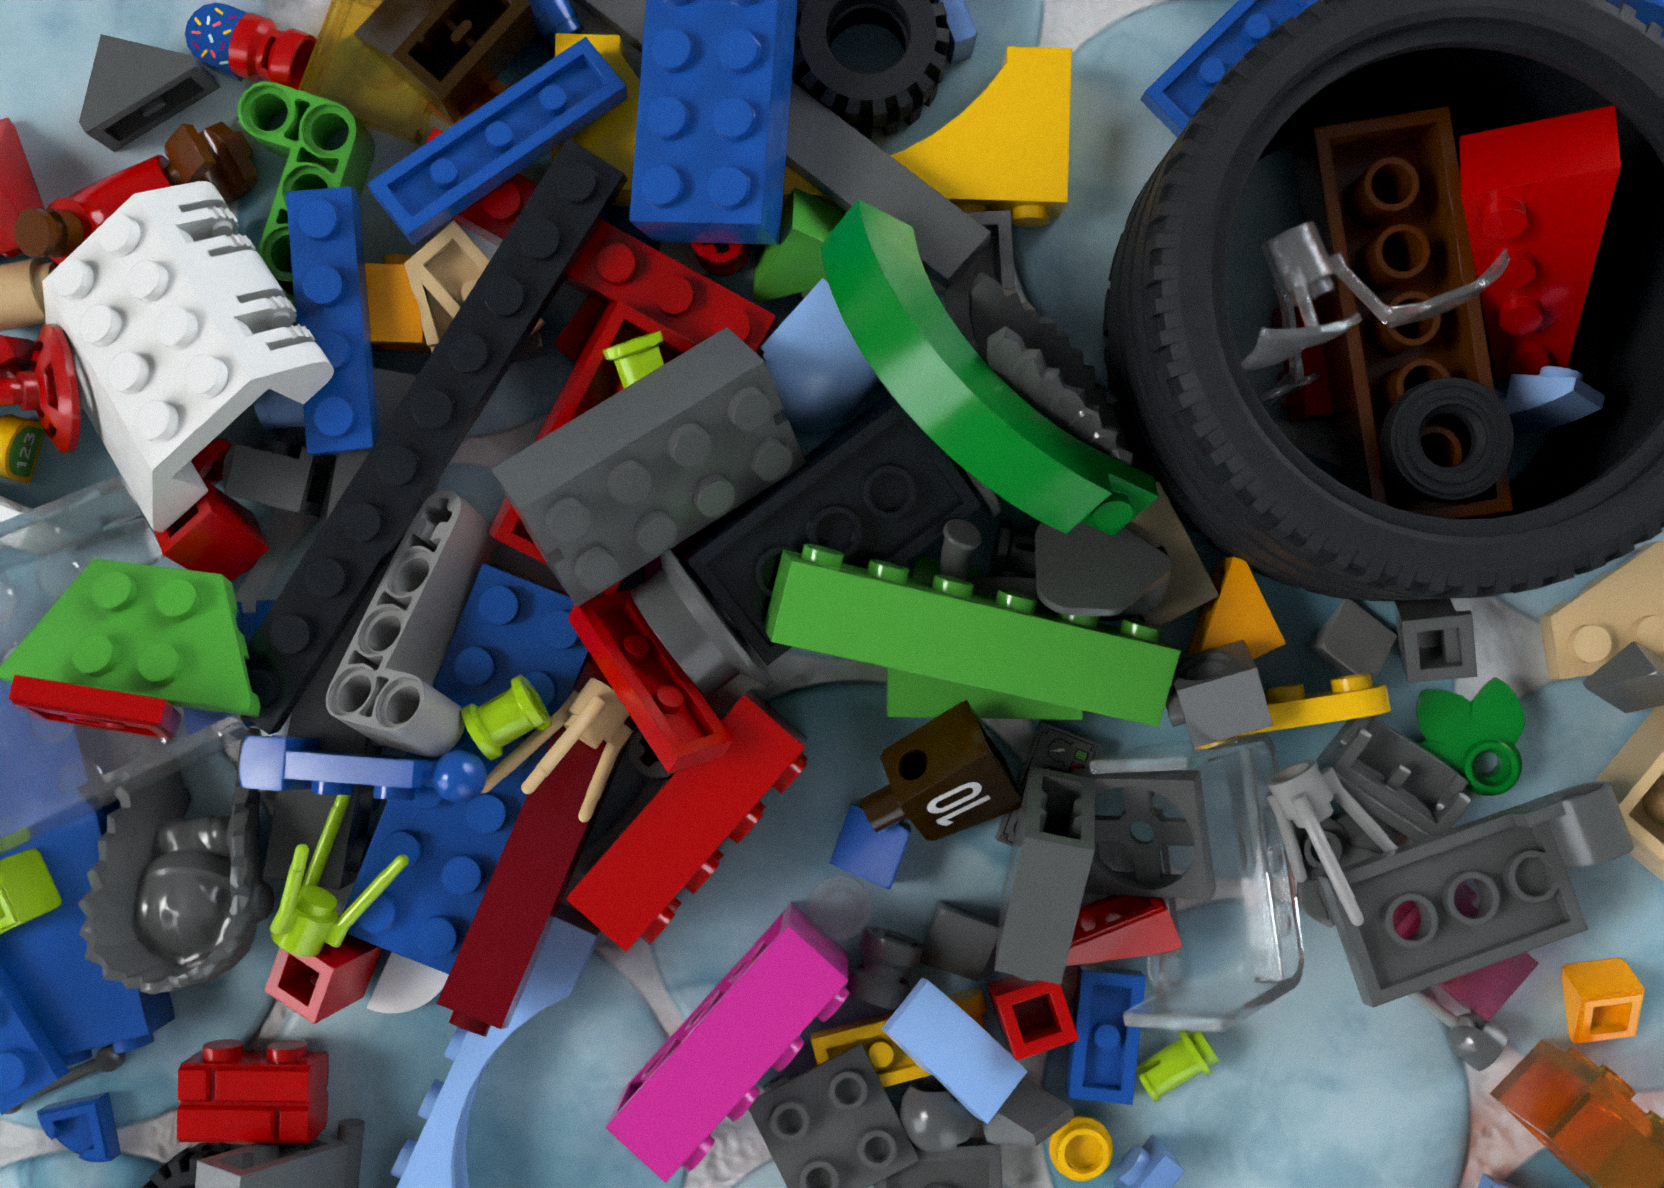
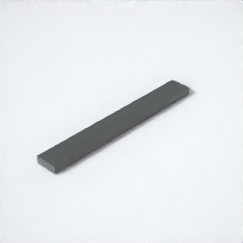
M573 0L642 53L646 0ZM794 82L791 83L785 165L846 212H848L857 199H860L912 226L918 252L926 274L948 289L990 243L991 232Z

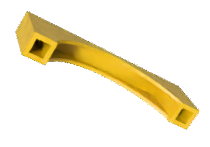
M555 33V57L586 37L626 85V100L570 137V139L626 175L628 181L612 206H630L640 80L628 64V56L620 35ZM1007 46L999 73L961 114L929 137L890 156L965 213L1010 210L1012 223L1023 227L1045 226L1050 223V218L1059 219L1068 203L1072 48ZM564 142L552 150L551 163ZM785 167L782 207L794 188L838 206L792 169Z

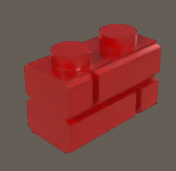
M215 1040L203 1044L202 1050L181 1063L178 1069L177 1100L180 1101L177 1109V1140L179 1142L309 1144L326 1128L328 1121V1092L326 1087L329 1075V1054H327V1051H307V1042L277 1041L268 1044L267 1051L243 1050L244 1042L241 1040Z

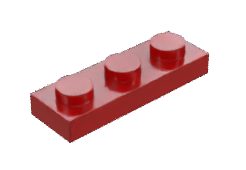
M631 589L594 597L579 607L574 604L568 621L667 773L671 774L723 757L733 739L697 686L682 670L651 629L632 599Z

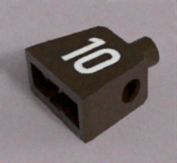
M968 700L957 704L884 749L880 759L890 784L860 798L864 813L876 833L905 819H909L927 841H936L1021 808L1023 800L1003 753Z

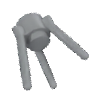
M1305 760L1292 764L1268 779L1267 785L1271 792L1266 794L1265 797L1276 815L1294 879L1302 883L1306 881L1307 875L1292 820H1294L1297 828L1306 829L1351 923L1355 926H1360L1364 923V917L1320 825V822L1333 813V808L1329 802L1334 798L1384 852L1398 847L1342 786L1333 767H1327L1320 771L1314 760Z

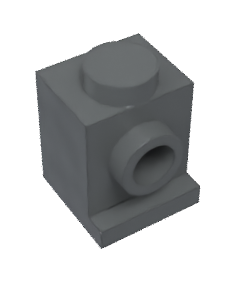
M262 438L260 449L234 444L227 451L223 462V478L227 481L224 494L320 517L335 456L307 454V448L302 447L301 450V447L267 438Z
M1450 598L1394 601L1399 656L1408 683L1478 677L1473 618L1470 610L1456 612Z

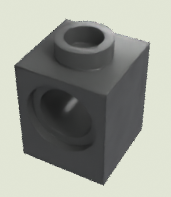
M1244 640L1179 658L1172 680L1173 686L1170 687L1165 705L1172 727L1185 724L1194 748L1273 726L1258 669Z

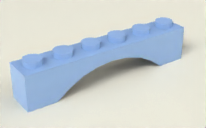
M562 903L560 904L508 1028L499 1029L491 1026L485 1037L457 1027L444 1056L454 1061L445 1082L437 1079L434 1080L419 1109L418 1116L427 1120L418 1141L410 1137L407 1139L392 1168L391 1175L400 1179L396 1188H470L467 1174L466 1139L470 1109L482 1074L498 1047L514 1030L540 1010L570 996L580 982L602 934V931L581 912Z

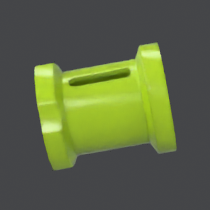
M661 331L646 334L602 350L606 360L614 361L623 388L628 387L664 365L659 345L664 341Z
M522 674L511 679V688L480 706L470 703L461 710L462 719L470 736L481 752L490 760H495L502 755L503 746L532 729L537 728L544 731L552 726L550 715L541 697L530 681Z

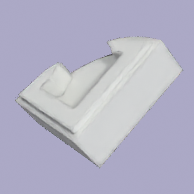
M391 952L367 1009L390 1014L417 1009L431 1001L443 990L449 974Z

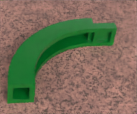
M860 199L855 201L820 246L823 266L832 296L859 350L878 378L899 405L942 450L978 481L1007 502L1065 534L1082 522L1111 536H1115L1159 497L1153 476L1081 442L1052 423L1016 394L978 355L948 315L925 272L918 252L914 228Z

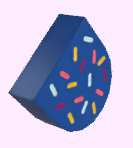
M221 3L204 5L196 10L187 22L185 30L187 47L195 58L211 70L242 82L243 78L235 75L230 69L228 50L235 26L247 12Z

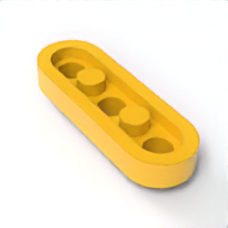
M1362 673L1330 679L1332 690L1305 694L1303 683L1264 689L1273 726L1241 735L1356 719L1389 712L1391 707L1387 685L1372 684L1371 674Z

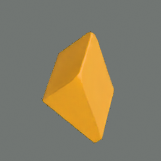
M1609 958L1570 963L1562 966L1561 980L1569 1038L1573 1044L1636 1036L1645 988L1623 959Z

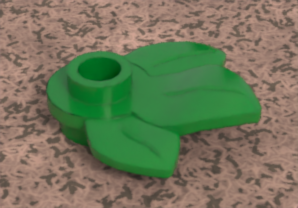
M1497 677L1492 678L1479 690L1471 702L1460 694L1444 689H1425L1419 693L1416 704V718L1419 729L1426 741L1420 742L1417 745L1464 774L1469 781L1466 788L1475 794L1495 796L1508 791L1516 784L1522 772V758L1515 744L1525 727V716L1516 694L1505 682ZM1486 752L1496 754L1497 764L1492 771L1481 773L1476 770L1475 762L1481 754Z

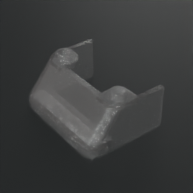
M1261 732L1234 736L1195 748L1191 740L1135 747L1089 761L1091 774L1170 770L1200 771L1216 890L1211 900L1168 898L1170 915L1183 948L1148 956L1147 974L1150 983L1154 986L1155 996L1123 1013L1125 1026L1223 1033L1294 989L1299 984L1303 974L1304 948L1294 876L1287 858L1276 815L1265 797L1266 794L1271 792L1267 785L1268 779L1279 772L1277 753L1271 738L1266 733ZM1151 791L1153 807L1160 810L1165 817L1185 818L1170 801ZM1165 845L1162 849L1164 873H1184L1193 861L1194 846Z

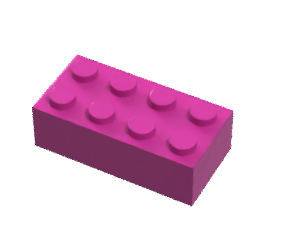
M791 902L627 1083L605 1128L665 1183L681 1166L688 1172L693 1170L713 1146L715 1139L710 1134L726 1116L732 1122L737 1121L757 1098L760 1090L755 1084L771 1066L777 1072L782 1071L802 1048L805 1041L799 1035L815 1017H818L822 1022L827 1021L849 995V991L844 987L849 981L848 953Z

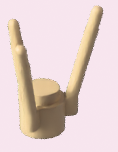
M590 678L580 693L573 690L561 708L550 717L552 721L551 727L544 731L535 730L494 767L495 769L487 775V780L481 793H487L564 725L566 731L522 783L521 790L524 794L533 793L578 739L594 749H597L604 740L607 742L578 814L581 822L590 821L619 751L633 733L624 724L630 714L612 688L597 679Z

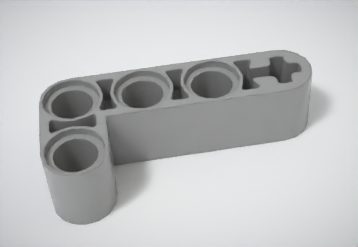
M450 489L440 490L427 497L406 530L326 694V708L333 717L379 745L425 757H438L446 754L457 744L463 734L465 724L462 719L461 706L433 688L432 684L445 658L482 563H490L498 544V540L494 539L487 532L491 522L457 492Z

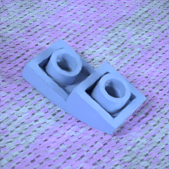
M1555 366L1542 367L1539 375L1512 374L1507 392L1494 389L1495 395L1503 403L1510 416L1514 435L1538 432L1581 419L1602 409L1605 395L1582 381V373Z
M923 977L881 1028L922 1070L933 1075L973 1116L986 1124L991 1121L1027 1073L1024 1067L985 1029L934 984Z

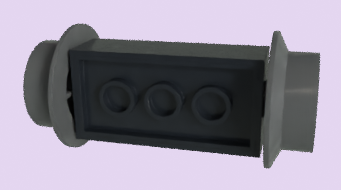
M890 392L804 456L806 461L804 466L733 509L681 547L686 560L675 547L664 551L660 555L662 568L630 591L636 606L656 636L682 670L706 696H712L740 674L765 686H769L773 683V680L752 647L767 666L792 648V646L771 642L764 629L783 549L802 554L804 544H813L843 553L842 563L868 569L870 559H877L902 566L941 537L944 526L949 520L965 519L978 508H981L992 517L997 516L1001 512L998 494L978 481L942 450L907 414Z

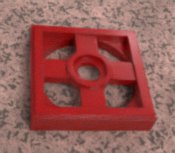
M14 675L8 698L12 701L13 705L38 719L172 740V737H177L181 714L166 699Z

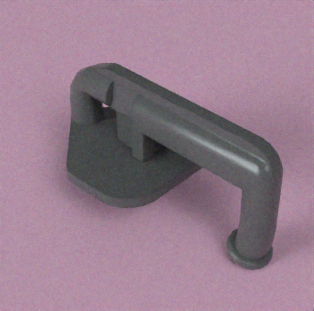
M964 519L949 520L943 529L945 539L941 550L940 574L959 578L974 584L972 592L974 594L996 599L998 589H1006L1038 599L1036 605L1038 609L1066 615L1100 616L1099 621H1118L1152 611L1164 600L1169 588L1173 567L1172 559L1126 527L1121 529L1115 536H1111L1080 522L1070 532L1065 534L1041 522L1035 533L1036 578L969 576L972 550H975L981 544V532L975 525Z

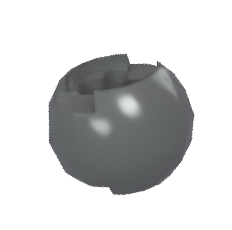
M933 1075L923 1077L922 1081L911 1084L902 1093L899 1108L900 1121L910 1141L919 1149L934 1153L955 1151L957 1144L966 1142L977 1131L979 1119L973 1116Z

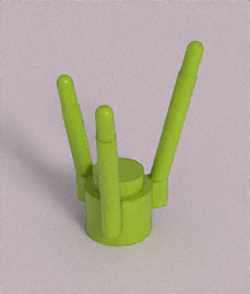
M337 795L306 874L309 847L306 844H299L295 848L280 906L269 927L273 942L289 953L311 957L318 955L325 943L333 947H340L349 928L409 863V858L405 854L398 855L338 917L335 909L337 899L329 891L317 885L345 816L351 795Z

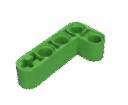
M263 81L253 84L242 94L237 110L239 121L252 137L272 153L286 158L287 162L257 253L262 257L279 285L285 284L294 290L292 273H289L288 269L291 251L286 192L351 186L359 193L360 201L374 158L375 145L372 135L345 106L275 82ZM288 110L287 119L284 124L276 130L268 131V122L271 116L277 111ZM343 128L349 129L348 138L344 145L336 150H327V141L331 134ZM284 291L287 299L290 300L295 308L294 296ZM293 322L291 324L293 326H297L296 322Z

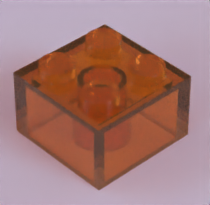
M1541 1039L1490 1093L1497 1102L1587 1187L1664 1188V1119L1651 1110L1646 1114L1631 1100L1636 1095V1092L1626 1081L1604 1064L1597 1067L1576 1048L1571 1046L1564 1053Z

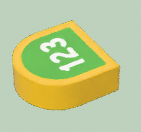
M6 414L0 417V477L16 482L31 483L46 434L39 421L14 414Z

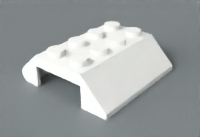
M196 181L134 193L42 281L46 324L59 325L66 336L75 365L80 403L151 528L160 533L167 530L209 491L191 462L201 450L268 389L304 405L329 382L334 373L332 364L321 347L314 342L315 338L306 326L301 327L300 324L297 326L291 325L293 322H296V309L290 300L287 299L285 292L262 257L255 251L256 248L246 235L242 236L240 233L234 235L238 233L236 230L239 228L238 220L232 211L230 212L228 209V205L217 188L207 181Z

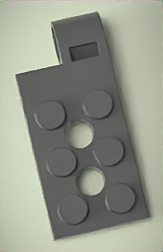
M1597 781L1556 791L1341 868L1364 917V923L1360 926H1355L1351 923L1327 873L1318 877L1362 1002L1374 1008L1588 930L1565 866L1579 867L1610 861L1628 854L1634 849V845L1611 783L1608 781ZM1472 879L1480 889L1481 901L1473 913L1463 916L1455 906L1454 894L1461 882ZM1412 901L1420 911V925L1415 933L1401 938L1394 930L1393 914L1401 903Z

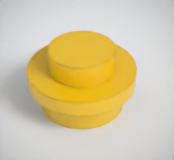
M1075 1114L1070 1122L1049 1137L1048 1149L1055 1168L1069 1179L1076 1181L1094 1179L1107 1169L1112 1160L1113 1142L1106 1127L1092 1116Z

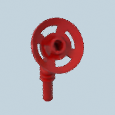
M44 324L34 345L30 371H18L16 378L0 380V406L19 404L22 411L36 410L44 431L60 453H73L78 446L81 423L80 398L75 365L68 341L60 326L57 324Z

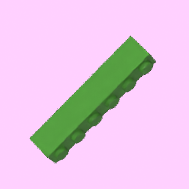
M804 544L802 554L783 549L764 623V629L771 642L1159 727L1181 650L1161 639L1162 628L1136 619L1123 618L1121 627L1099 623L1100 616L1066 615L1036 608L1038 599L1006 589H998L996 599L972 593L974 584L942 574H935L932 584L908 578L910 569L883 560L870 559L868 569L842 563L843 553L823 546Z

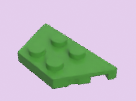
M94 558L0 666V680L9 685H12L14 675L166 699L172 706L254 717L259 716L261 708L258 695L252 692L245 664V660L249 659L244 634L239 631L236 624L238 607L233 585L225 576L216 573Z

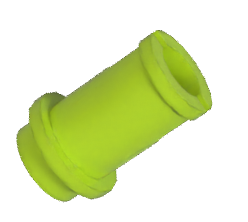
M1199 1027L1189 1033L1184 1028L1178 1031L1181 1038L1143 1062L1137 1063L1136 1073L1139 1075L1138 1078L1154 1102H1158L1162 1096L1201 1072H1204L1206 1076L1213 1073L1210 1067L1220 1060Z

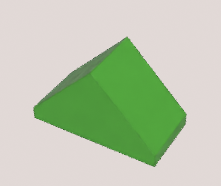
M794 188L782 207L780 245L760 244L755 253L753 295L757 303L812 290L822 278L828 282L820 246L847 213L844 209Z

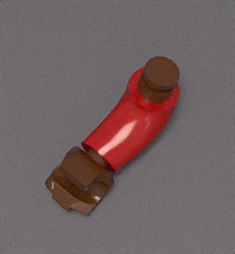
M222 121L205 128L199 134L194 125L181 124L165 143L164 152L168 159L162 155H156L84 187L67 198H58L51 202L44 210L41 208H25L18 214L14 225V234L18 247L24 254L30 257L48 256L56 265H59L134 193L196 181H207L217 188L226 204L232 203L252 190L258 182L257 171L251 161L253 150L241 131L233 132Z

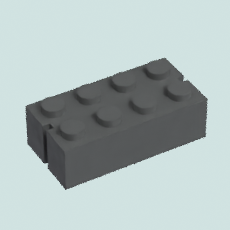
M726 327L490 470L515 512L522 520L525 529L546 564L575 605L579 607L662 555L668 548L671 549L804 466L806 461L789 419L780 412L784 407L765 361L733 331Z

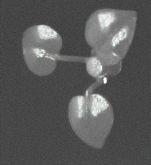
M1314 221L1296 226L1260 245L1276 282L1273 286L1280 301L1284 329L1262 327L1254 350L1241 362V365L1245 372L1273 366L1286 360L1289 361L1288 373L1270 391L1257 396L1265 409L1278 405L1297 395L1321 378L1319 370L1304 377L1301 352L1305 348L1321 345L1340 336L1362 321L1360 313L1356 312L1338 322L1319 325L1312 300L1335 289L1330 279L1331 276L1336 274L1383 324H1387L1388 328L1392 329L1433 318L1475 298L1504 273L1510 262V257L1505 248L1494 263L1473 283L1445 292L1425 302L1388 306L1381 302L1347 266L1341 252L1329 257ZM1299 306L1305 325L1302 328H1297L1294 307Z

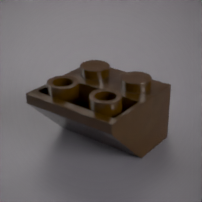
M384 0L354 32V35L448 120L455 124L538 32L531 4L527 0Z

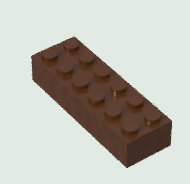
M1449 106L1314 127L1292 150L1345 486L1369 499L1395 509L1428 517L1459 519L1513 510L1507 468L1490 488L1473 498L1452 503H1434L1419 499L1398 486L1387 472L1380 451V433L1388 411L1400 396L1421 383L1444 377L1462 378L1476 382L1495 394L1475 266L1461 199V178ZM1437 414L1425 424L1421 433V446L1426 457L1434 464L1441 467H1455L1467 457L1471 448V435L1466 424L1458 417L1450 414Z

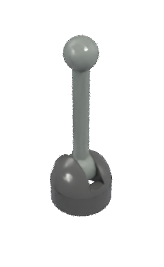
M1422 990L1407 995L1451 1027L1449 1041L1452 1049L1460 1059L1475 1070L1482 1071L1488 1068L1504 1050L1509 1032L1491 1017L1479 1012L1465 1013L1457 1017Z

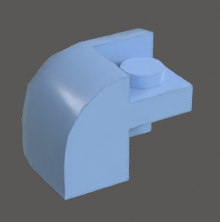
M823 278L760 347L764 351L762 359L767 365L784 407L780 412L789 419L793 431L816 434L838 428L857 414V407L881 382L859 350L843 321L832 296L829 283Z

